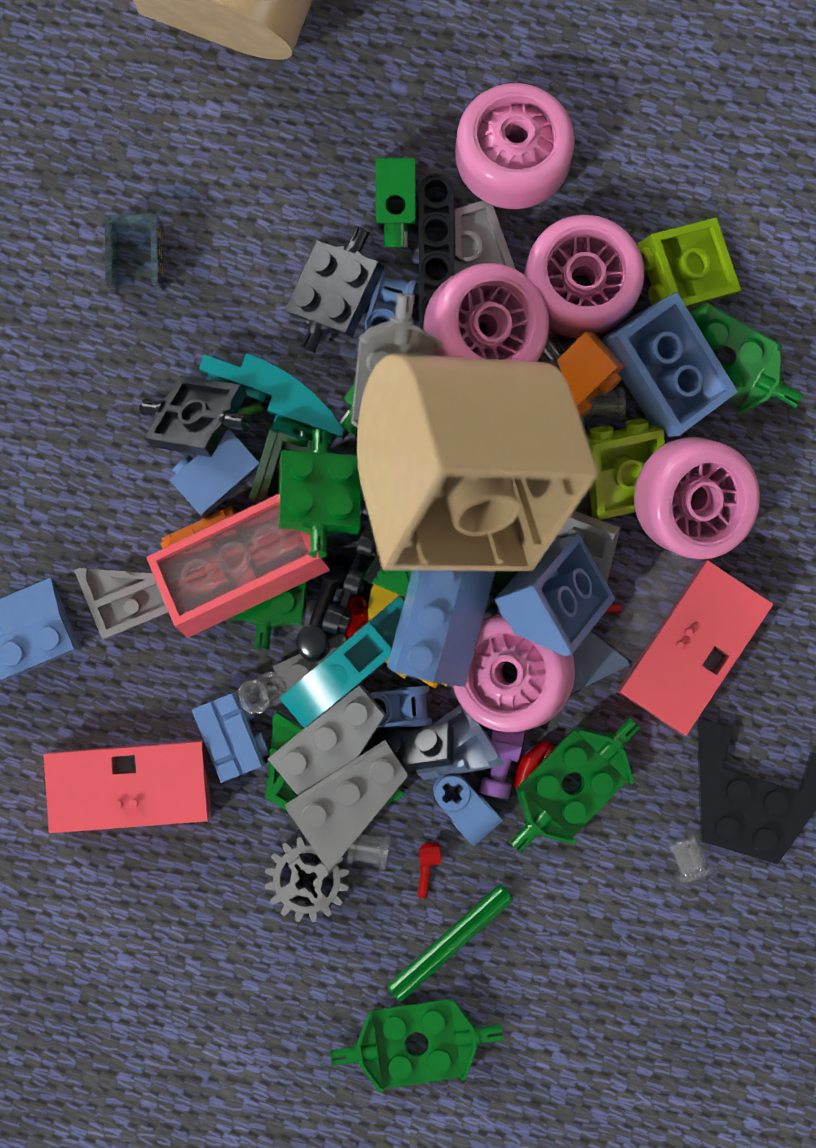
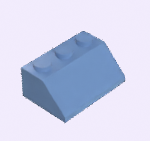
M673 293L626 319L600 338L626 366L619 375L649 423L664 430V437L680 436L738 392L678 293Z
M579 532L552 542L533 571H519L495 598L501 616L508 622L514 634L565 657L574 653L615 600Z
M413 570L387 667L395 673L435 683L465 687L495 571Z
M52 578L0 599V683L81 649Z

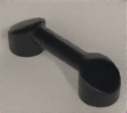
M334 556L326 559L330 571L321 574L323 582L309 625L303 627L296 638V646L300 655L309 662L321 661L329 652L330 644L321 628L336 589L343 588L351 568L349 562L342 557Z

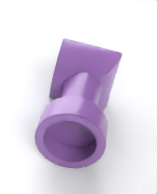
M492 729L490 739L504 764L491 768L490 778L485 777L481 780L479 793L502 799L510 798L512 785L506 782V777L511 762H518L525 731L501 732Z

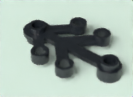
M366 503L362 518L369 521L361 535L356 558L347 574L343 586V591H345L341 603L334 600L330 602L321 630L335 635L338 632L346 634L353 616V611L347 609L351 595L363 596L367 581L363 579L365 576L364 572H362L365 559L374 561L378 554Z

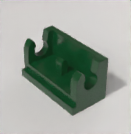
M279 416L277 417L267 436L250 492V500L262 502L279 494L281 450L312 451V432L315 429Z

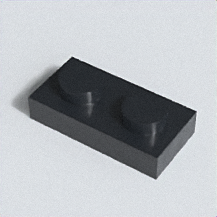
M448 722L376 733V745L386 740L405 771L453 765L454 728Z

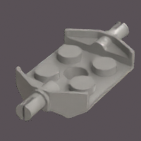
M398 293L395 317H390L388 322L370 327L360 335L351 424L357 428L365 387L373 369L382 358L391 354L434 357L435 345L442 346L441 341L413 324V319L411 318L414 295Z

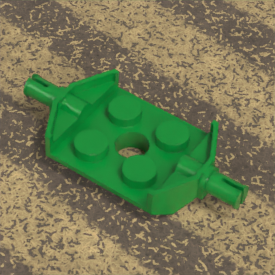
M708 303L698 306L689 312L714 354L715 350L721 346H728L736 353V359L733 362H719L738 391L727 401L739 407L738 413L740 415L765 402L770 397H777L793 406V408L797 407L798 402L803 397V393L783 383L785 378L781 377L782 344Z
M629 717L614 734L610 731L605 734L590 728L575 726L516 788L518 801L525 817L523 823L526 826L509 842L521 854L536 837L541 835L575 845L577 841L573 837L626 782H629L631 785L634 783L626 752L623 749L626 747L625 744L641 728ZM573 772L579 773L581 777L579 787L574 791L563 790L562 782L565 776Z
M450 998L370 1010L365 1018L358 1042L353 1043V1047L330 1049V1058H332V1067L350 1063L359 1064L378 1092L384 1093V1089L454 1078H461L462 1081L466 1080L477 1046H481L480 1044L504 1041L501 1024L478 1028L477 1024H472L456 1000ZM419 1032L426 1036L428 1046L423 1052L412 1053L407 1049L405 1041L410 1034Z

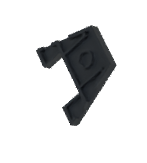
M698 718L701 841L778 865L816 810V753L810 752L799 790L787 788L723 768L734 728Z

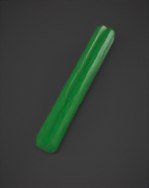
M501 884L496 886L388 984L391 994L399 1001H403L513 902L511 893Z

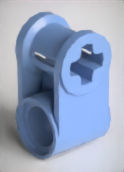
M382 272L370 299V307L365 320V331L373 327L377 322H388L390 317H395L397 294L406 293L414 295L417 282L410 280L409 283L386 277L385 272Z
M429 685L369 692L372 698L382 700L386 707L385 715L377 728L432 725V718L428 717L426 693L430 691ZM412 697H414L415 715L412 714Z
M461 775L444 776L435 780L433 792L437 803L473 847L503 822L502 818L489 806V803L482 795H478ZM449 783L451 786L460 784L457 789L460 796L455 800L451 796L446 799L442 798L445 795L443 789L445 784Z

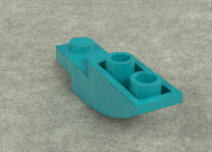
M246 353L241 367L207 355L203 356L199 370L202 374L207 375L206 380L240 384L247 393L246 397L264 403L266 397L271 398L267 411L275 416L273 422L279 416L315 430L320 429V440L323 429L329 432L328 443H332L334 437L343 440L345 431L333 413L311 390L287 372Z
M400 596L395 598L279 697L304 728L390 657L404 601Z

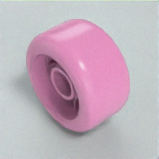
M508 83L490 88L478 95L467 106L460 119L455 148V158L459 174L468 189L490 205L504 209H523L540 204L550 198L561 187L567 177L575 144L573 125L567 111L560 102L551 94L538 87L522 83Z
M584 214L563 218L550 225L541 233L530 250L524 275L532 281L544 299L548 311L549 329L551 331L574 339H579L585 332H593L600 337L624 322L634 309L643 288L644 263L636 242L626 230L609 219ZM578 275L585 276L591 282V286L579 285L572 278Z
M484 263L458 272L438 287L426 308L424 331L442 342V346L435 345L434 357L537 362L547 343L549 317L541 293L524 274L506 265ZM478 319L486 325V336L479 328Z
M686 437L663 445L645 462L636 481L634 505L641 527L656 544L686 558L711 559L731 551L749 534L758 515L760 490L752 466L735 449L706 438Z
M496 614L482 620L465 687L453 685V689L462 708L469 716L483 726L501 732L529 730L550 721L567 703L575 681L573 655L565 657L514 634L508 622L501 614ZM508 661L512 662L518 670L517 679L512 684L506 682L503 676V666Z

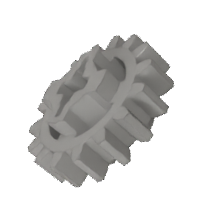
M298 836L297 846L294 848L289 842H284L282 846L285 854L281 855L274 852L271 856L273 861L277 863L276 867L269 866L265 869L266 874L273 876V880L265 884V889L275 890L276 892L270 900L271 904L281 901L284 904L281 914L285 916L290 910L296 912L295 919L297 922H300L304 913H309L311 921L316 922L318 911L320 910L329 917L332 915L329 904L333 902L341 906L343 903V899L337 894L338 891H348L349 884L341 881V877H345L350 873L349 868H339L338 865L344 859V855L328 871L322 861L318 863L307 861L301 855V853L316 854L312 846L305 843L303 836ZM288 862V866L292 871L291 879L282 886V869L285 863ZM300 868L301 870L304 869L307 874L314 872L317 875L313 881L315 889L313 887L310 888L308 884L301 886L298 883L301 877ZM333 872V887L327 896L326 891L322 887L323 879ZM296 895L308 897L312 904H301L292 900V898Z

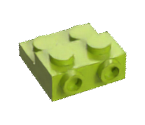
M717 217L654 233L637 243L644 263V272L647 271L652 285L648 291L651 305L673 293H678L686 308L692 309L702 303L728 297L741 291Z
M647 419L628 420L625 422V429L613 431L611 426L591 428L589 430L590 436H586L598 472L597 477L590 486L592 517L602 520L636 512L634 493L638 475L649 457L665 445L664 430L650 424Z

